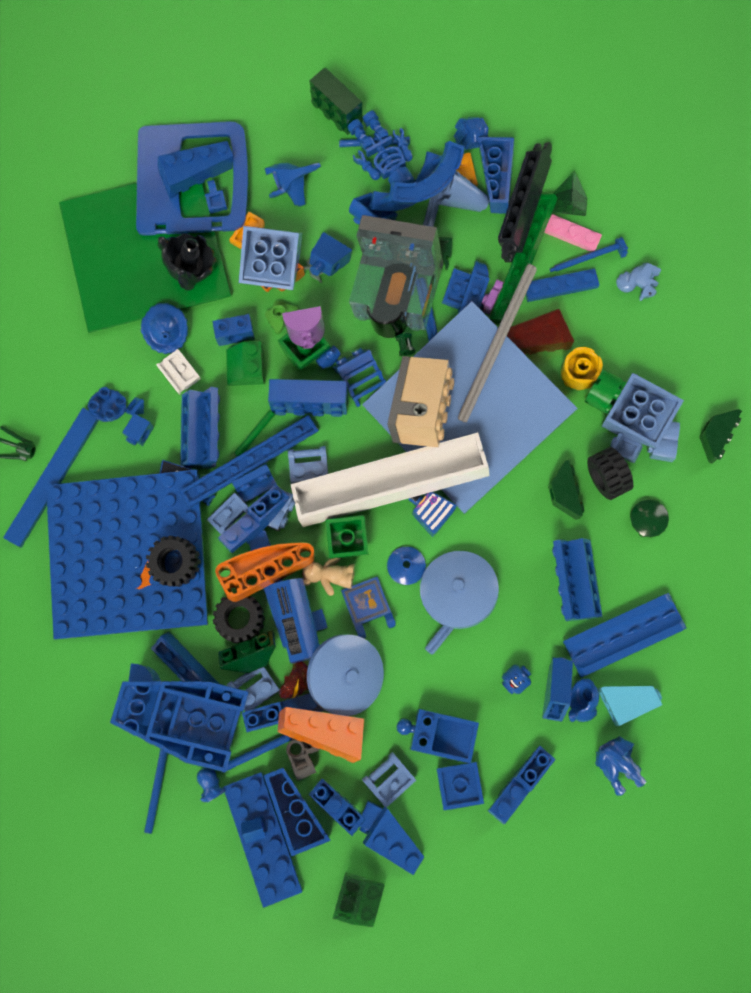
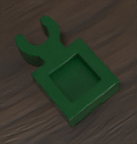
M439 237L443 263L445 264V270H448L449 263L446 257L451 258L452 238Z

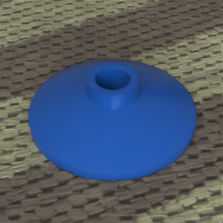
M412 547L396 549L392 552L387 562V570L390 577L402 585H411L418 582L426 569L423 555ZM405 561L410 563L409 568L403 566Z

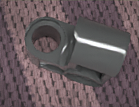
M296 739L289 742L286 750L297 781L317 773L308 754L320 749ZM294 743L301 745L302 750L298 755H293L290 751Z

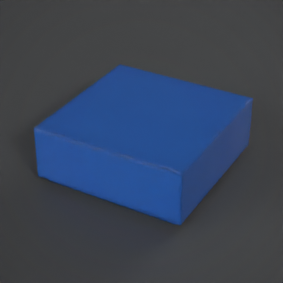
M322 609L312 612L316 631L328 628Z

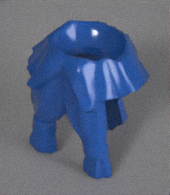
M620 736L599 747L598 752L596 751L595 762L596 766L602 769L605 777L611 782L617 796H621L626 792V789L618 779L619 772L625 774L628 779L633 780L637 787H642L647 782L641 776L642 768L635 764L631 758L632 748L635 743L627 741Z

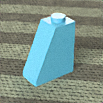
M610 686L598 688L599 695L615 726H620L663 705L660 701L662 700L660 692L654 689L653 686Z

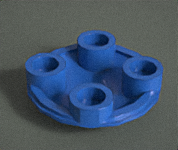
M102 387L90 398L88 409L95 419L111 422L119 419L124 414L126 399L118 391Z

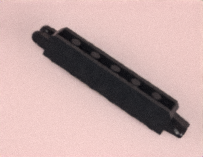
M546 142L543 149L540 143H536L533 151L526 152L498 236V243L502 247L501 258L506 263L512 262L516 253L523 252L552 162L550 158L552 145L550 142Z

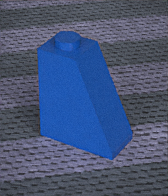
M562 657L552 659L548 671L542 714L543 719L563 721L571 704L573 661Z

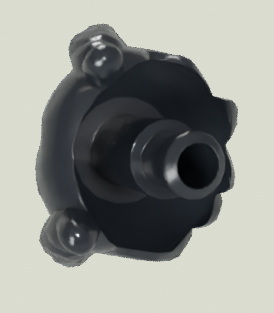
M182 233L175 238H165L163 236L158 238L157 246L161 250L163 265L166 267L169 275L178 281L182 289L190 291L194 289L196 283L203 281L212 274L213 266L217 260L214 256V250L207 245V241L203 236L197 235L194 237Z

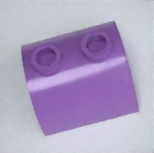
M320 306L282 313L288 336L296 345L309 349L322 339L325 326Z

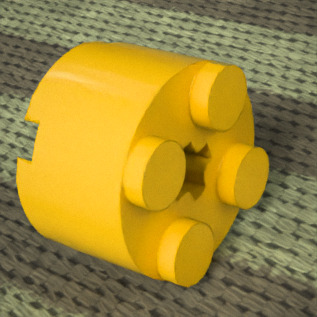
M578 347L571 351L561 367V377L565 386L575 390L591 388L602 371V360L591 348Z

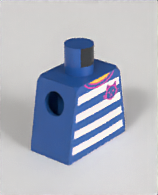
M434 492L427 493L425 497L419 495L408 499L416 506L412 515L432 537L435 536L457 507L454 503Z

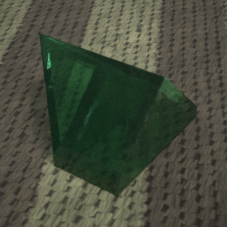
M574 171L553 193L558 199L552 213L586 216L588 198Z

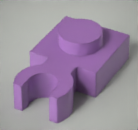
M497 279L490 294L484 296L482 301L484 313L490 314L504 282Z

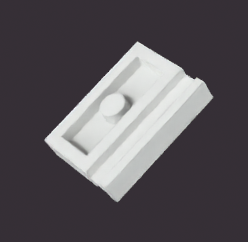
M179 349L163 359L161 363L156 364L179 395L183 390H187L201 379Z

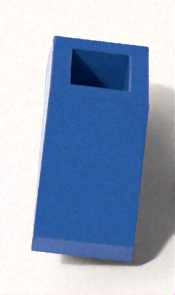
M321 779L309 793V796L351 836L354 835L366 820L354 805L324 779Z

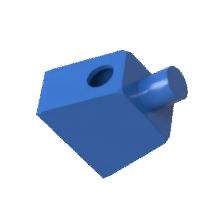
M323 232L311 251L309 262L312 265L310 267L311 273L318 276L323 272L328 276H332L350 262L352 249Z

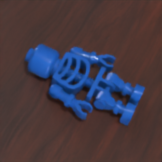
M369 111L363 117L366 127L370 126L374 130V138L365 134L366 132L359 119L353 120L348 125L350 134L352 136L355 134V137L359 139L362 149L366 151L367 158L378 152L374 158V168L372 163L366 160L362 151L358 150V155L361 156V159H357L353 155V161L362 166V169L367 171L373 180H378L380 176L383 179L388 178L390 185L394 181L412 183L415 180L406 167V161L410 162L412 160V153L408 149L409 144L404 138L402 128H400V137L393 130V138L399 143L398 147H388L392 144V137L388 135L385 128H382L375 111Z

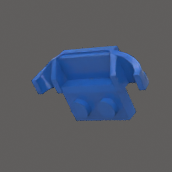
M475 260L471 274L454 268L442 304L458 309V314L471 301L480 309L490 279L487 266Z

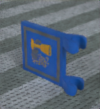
M378 577L352 586V589L346 588L341 590L359 637L366 638L362 624L382 616L385 617L388 628L396 626Z

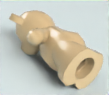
M340 558L329 559L323 566L313 561V563L303 568L304 584L308 586L310 583L321 581L323 588L329 596L334 595V590L330 583L352 589L355 565H335L340 561Z

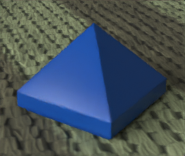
M135 397L126 408L125 413L132 416L133 414H144V400Z

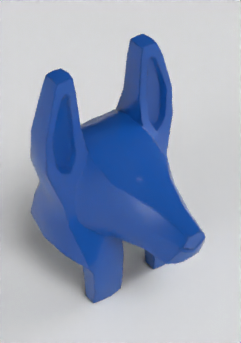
M279 163L265 168L266 175L273 174L278 188L277 191L269 194V198H275L287 193L295 206L301 207L306 205L304 198V175L320 168V163L303 167L290 163Z

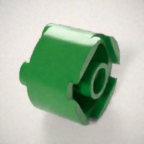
M603 369L590 390L585 403L603 413L609 414L627 382Z

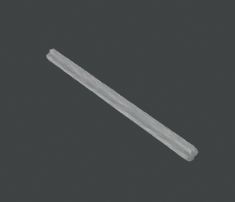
M528 264L461 408L458 419L462 422H467L537 271V268L533 265Z

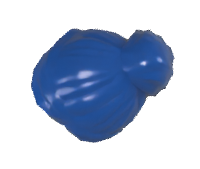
M590 679L579 680L571 689V710L568 714L571 722L575 720L588 722L597 715L596 707L599 702V691Z

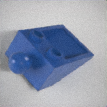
M421 709L417 711L415 725L408 719L398 721L396 727L401 735L413 733L410 750L471 764L478 722ZM427 717L431 720V723L428 726H426L423 723L424 719ZM421 738H425L427 740L425 746H421L419 744V740Z

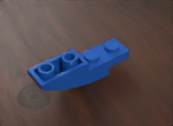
M273 486L247 508L248 513L218 537L219 541L231 553L245 542L249 544L276 517L289 500V496L279 486Z
M309 693L242 712L246 732H251L277 725L279 712L285 707L316 712L325 710L317 705Z
M538 746L505 785L487 811L503 825L506 824L556 759L541 746Z

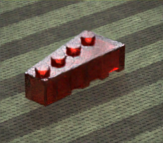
M560 309L512 326L507 334V337L524 354L529 355L544 351L553 352L559 349L568 350L571 349L574 343V339Z

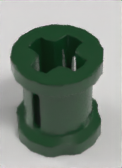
M402 333L396 336V341L399 343L400 356H409L415 353V348L412 347L411 333Z

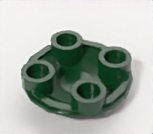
M643 500L636 504L630 512L632 526L641 537L658 536L668 526V512L657 501Z

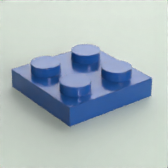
M477 762L436 768L443 810L484 804Z

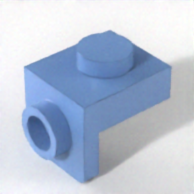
M619 433L617 437L613 438L610 447L615 448L625 460L635 463L643 445L627 439L622 433Z

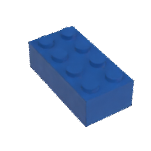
M269 379L268 402L272 412L276 415H286V413H294L296 416H304L305 414L323 416L324 414H331L334 417H341L342 415H347L348 393L346 381Z

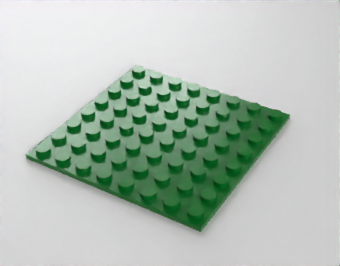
M137 183L59 202L88 333L142 320L150 307L158 303H169L181 310L231 297L215 231L187 233L194 237L197 235L203 236L207 241V245L214 250V256L217 261L213 266V272L210 276L196 283L194 289L188 291L182 289L178 281L169 275L162 262L161 250L157 246L158 238L161 236L175 238L181 234L143 236L138 233L136 229ZM202 183L189 187V190L185 192H179L181 216L183 218L211 217ZM156 225V229H166V225Z

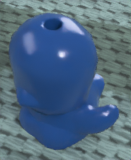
M204 767L198 771L196 778L199 785L203 788L202 798L200 799L202 802L208 803L225 792L218 785L219 778L214 769Z

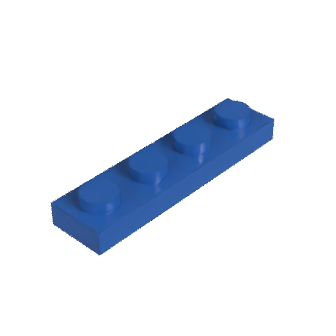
M590 269L532 281L526 292L527 302L596 289L599 287L596 270Z

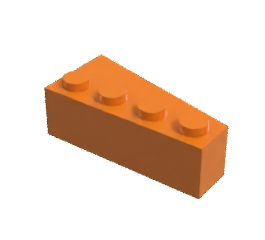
M285 707L279 712L277 732L300 742H306L317 749L330 752L334 756L347 759L346 761L351 763L361 760L363 718Z

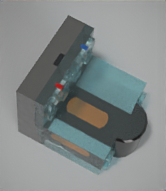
M362 215L356 235L362 251V257L349 299L354 316L362 321L370 320L374 331L385 338H394L405 332L407 327L415 331L420 329L426 330L443 267L437 227Z

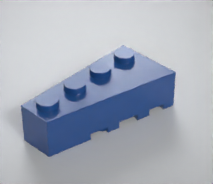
M478 137L490 212L506 214L510 203L514 138Z
M284 768L263 775L291 857L331 841Z

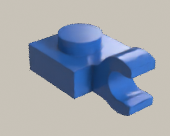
M214 180L207 181L210 193L205 194L210 214L227 210L223 191H217Z

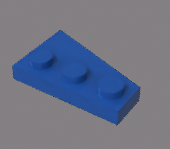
M384 807L362 843L414 875L424 856L391 812Z

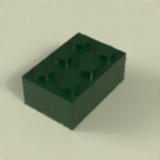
M323 68L309 80L313 106L317 109L319 108L328 120L331 119L340 131H344L348 135L350 134L348 125L353 120L359 119L361 123L363 122L362 101L327 68Z

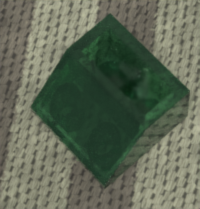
M345 872L333 919L352 925L374 927L385 884Z

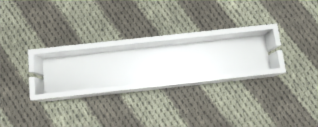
M474 433L439 443V447L427 446L290 485L298 520L303 527L324 522L327 519L339 518L490 475L479 434Z

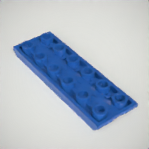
M667 593L563 641L581 678L687 629L677 611L670 594Z

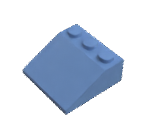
M243 226L239 283L294 290L301 252L302 233Z
M632 373L602 427L616 435L622 433L627 439L656 449L684 400Z

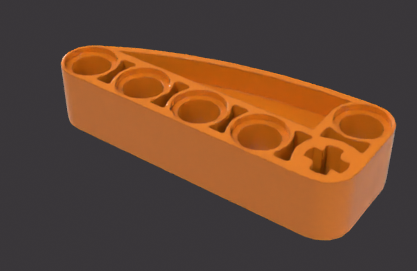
M286 543L259 548L220 563L215 570L216 576L227 598L232 602H237L313 563L315 557L314 548L309 543ZM303 551H308L311 553L310 556L306 558L302 557L300 554ZM291 560L293 564L286 567L283 565V562ZM268 569L275 570V573L271 576L265 574ZM223 571H230L229 576H220ZM250 578L257 579L254 585L247 584V581ZM236 588L237 593L233 594L231 589Z

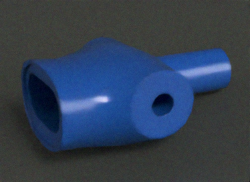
M333 345L320 355L316 362L322 369L328 368L338 360L341 353Z

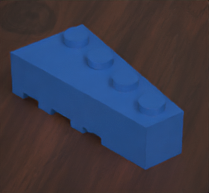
M227 141L158 155V171L169 199L174 197L176 193L189 190V187L195 184L203 183L207 178H214L232 169L233 154Z

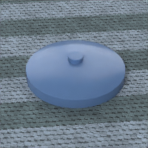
M453 551L439 556L426 568L420 583V596L426 611L436 622L449 628L464 629L481 623L492 613L498 600L499 585L493 568L485 559L471 552Z
M349 634L333 636L324 641L313 653L307 669V684L313 700L323 710L331 714L343 716L356 715L366 710L379 695L384 678L383 663L376 648L364 638Z

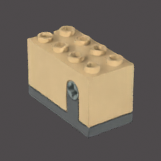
M402 356L387 423L393 443L439 447L440 440L443 441V423H447L448 418L446 408L447 406L450 407L451 395L449 393L454 388L453 370L449 367L448 360Z

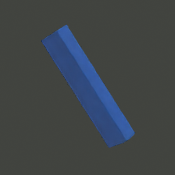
M170 632L161 635L151 649L181 681H210L219 684Z

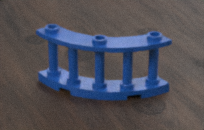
M448 141L445 143L443 155L440 156L426 152L424 165L417 178L412 183L392 182L390 193L374 191L371 210L379 212L399 211L440 193L452 181L453 175L459 169L465 146Z

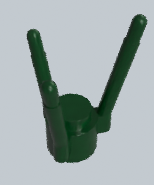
M3 426L0 427L1 430L21 441L17 444L0 438L1 443L16 447V453H19V455H0V458L23 461L33 458L36 445L32 441L24 439Z

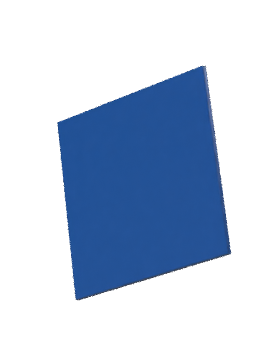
M198 470L46 485L53 639L208 625L200 502L188 508L178 493L181 489L198 480ZM175 536L186 539L195 545V550L200 554L198 559L201 560V564H198L199 572H195L194 575L196 577L190 579V583L182 584L180 587L159 584L160 582H156L153 580V576H150L149 582L151 585L140 590L137 589L142 584L140 576L147 561L149 563L146 555H150L151 552L148 550L150 547L155 546L153 543L156 540L161 541L160 538ZM178 550L171 551L165 558V568L169 573L178 571L182 565V555Z

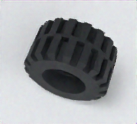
M608 447L588 458L587 464L591 479L598 491L606 499L613 500L633 489L634 483L630 468L623 456L615 448Z
M175 536L160 538L161 541L156 540L153 543L155 546L150 547L148 550L151 552L150 555H146V559L149 560V563H146V568H150V571H148L149 575L153 576V580L156 582H160L159 584L180 587L182 584L190 583L189 580L196 577L194 575L195 572H199L198 564H201V560L198 559L200 554L195 550V545L186 539ZM178 550L182 555V565L178 571L169 573L165 568V558L171 551Z
M248 596L240 601L232 602L227 597H222L220 599L221 602L216 604L215 607L217 609L213 611V624H215V629L219 632L220 636L238 644L260 634L259 631L264 627L263 621H265V616L263 615V608L255 598ZM237 607H245L250 613L248 624L242 629H233L228 622L229 614Z

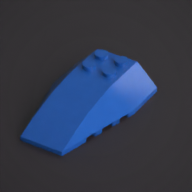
M122 681L110 723L134 736L136 735L151 745L153 744L185 763L226 772L231 755L230 746L240 711L243 712L249 692L210 681Z

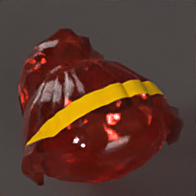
M303 661L293 663L290 675L284 676L285 682L279 690L281 698H296L305 690H309L307 684L308 666Z

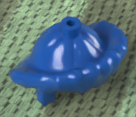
M158 303L150 307L142 319L141 333L146 343L153 350H156L158 353L171 354L177 349L182 348L186 342L188 335L187 318H185L180 309L169 303Z

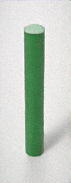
M269 410L237 448L234 452L237 457L246 451L275 416L272 411Z

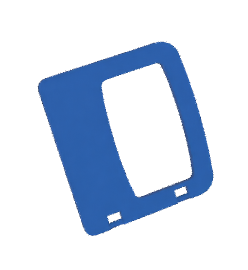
M236 122L154 125L143 126L138 130L136 229L140 235L226 232L238 230L244 225L248 201V159L245 132L240 124ZM229 137L233 154L231 213L228 216L183 218L181 216L179 193H176L174 197L169 199L158 171V155L181 151L182 142L185 139ZM212 222H222V226L212 227ZM156 225H166V229H156Z

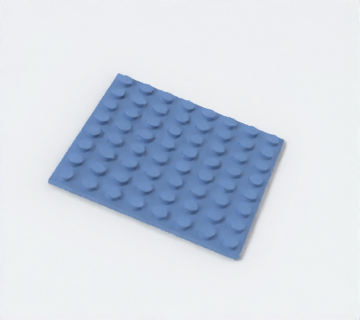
M472 301L413 356L448 360L449 367L453 370L454 388L449 393L451 395L450 407L447 406L446 408L448 418L447 423H443L444 439L443 441L440 440V443L478 433L490 476L441 489L464 514L578 409L506 336L468 421L462 422L458 419L461 408L498 330V327ZM399 370L362 404L389 434L390 431L387 423ZM398 443L406 452L427 447Z

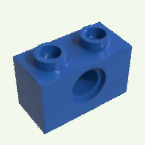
M249 314L212 321L215 338L219 346L255 339Z

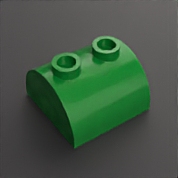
M288 333L277 340L285 355L300 371L330 348V344L324 337L314 347L309 349L293 343Z
M364 516L325 520L329 559L369 555Z

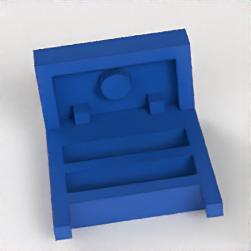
M358 348L352 352V356L347 359L342 357L336 361V365L332 366L342 380L346 381L347 390L356 407L361 406L358 402L359 398L386 383L369 349L362 350V348ZM373 366L375 370L373 373L349 385L347 379ZM378 375L380 379L378 383L356 395L354 394V388Z

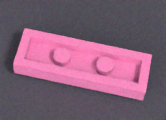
M553 214L544 232L590 252L596 250L602 236L597 232Z

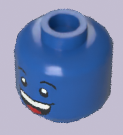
M512 665L502 675L503 682L501 683L511 694H521L531 685L529 677L531 673L524 665L522 667Z

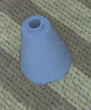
M458 171L455 172L454 178L448 186L437 194V199L440 200L437 202L438 204L481 212L487 208L489 203L488 196Z

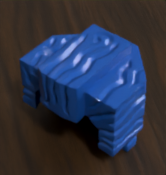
M460 118L455 125L457 129L454 134L456 143L465 146L466 150L479 148L478 137H488V126L483 118Z

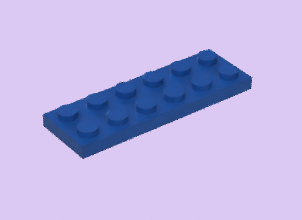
M260 772L224 786L223 789L263 908L302 893L303 890L263 773ZM261 817L266 838L246 844L242 836L241 823Z

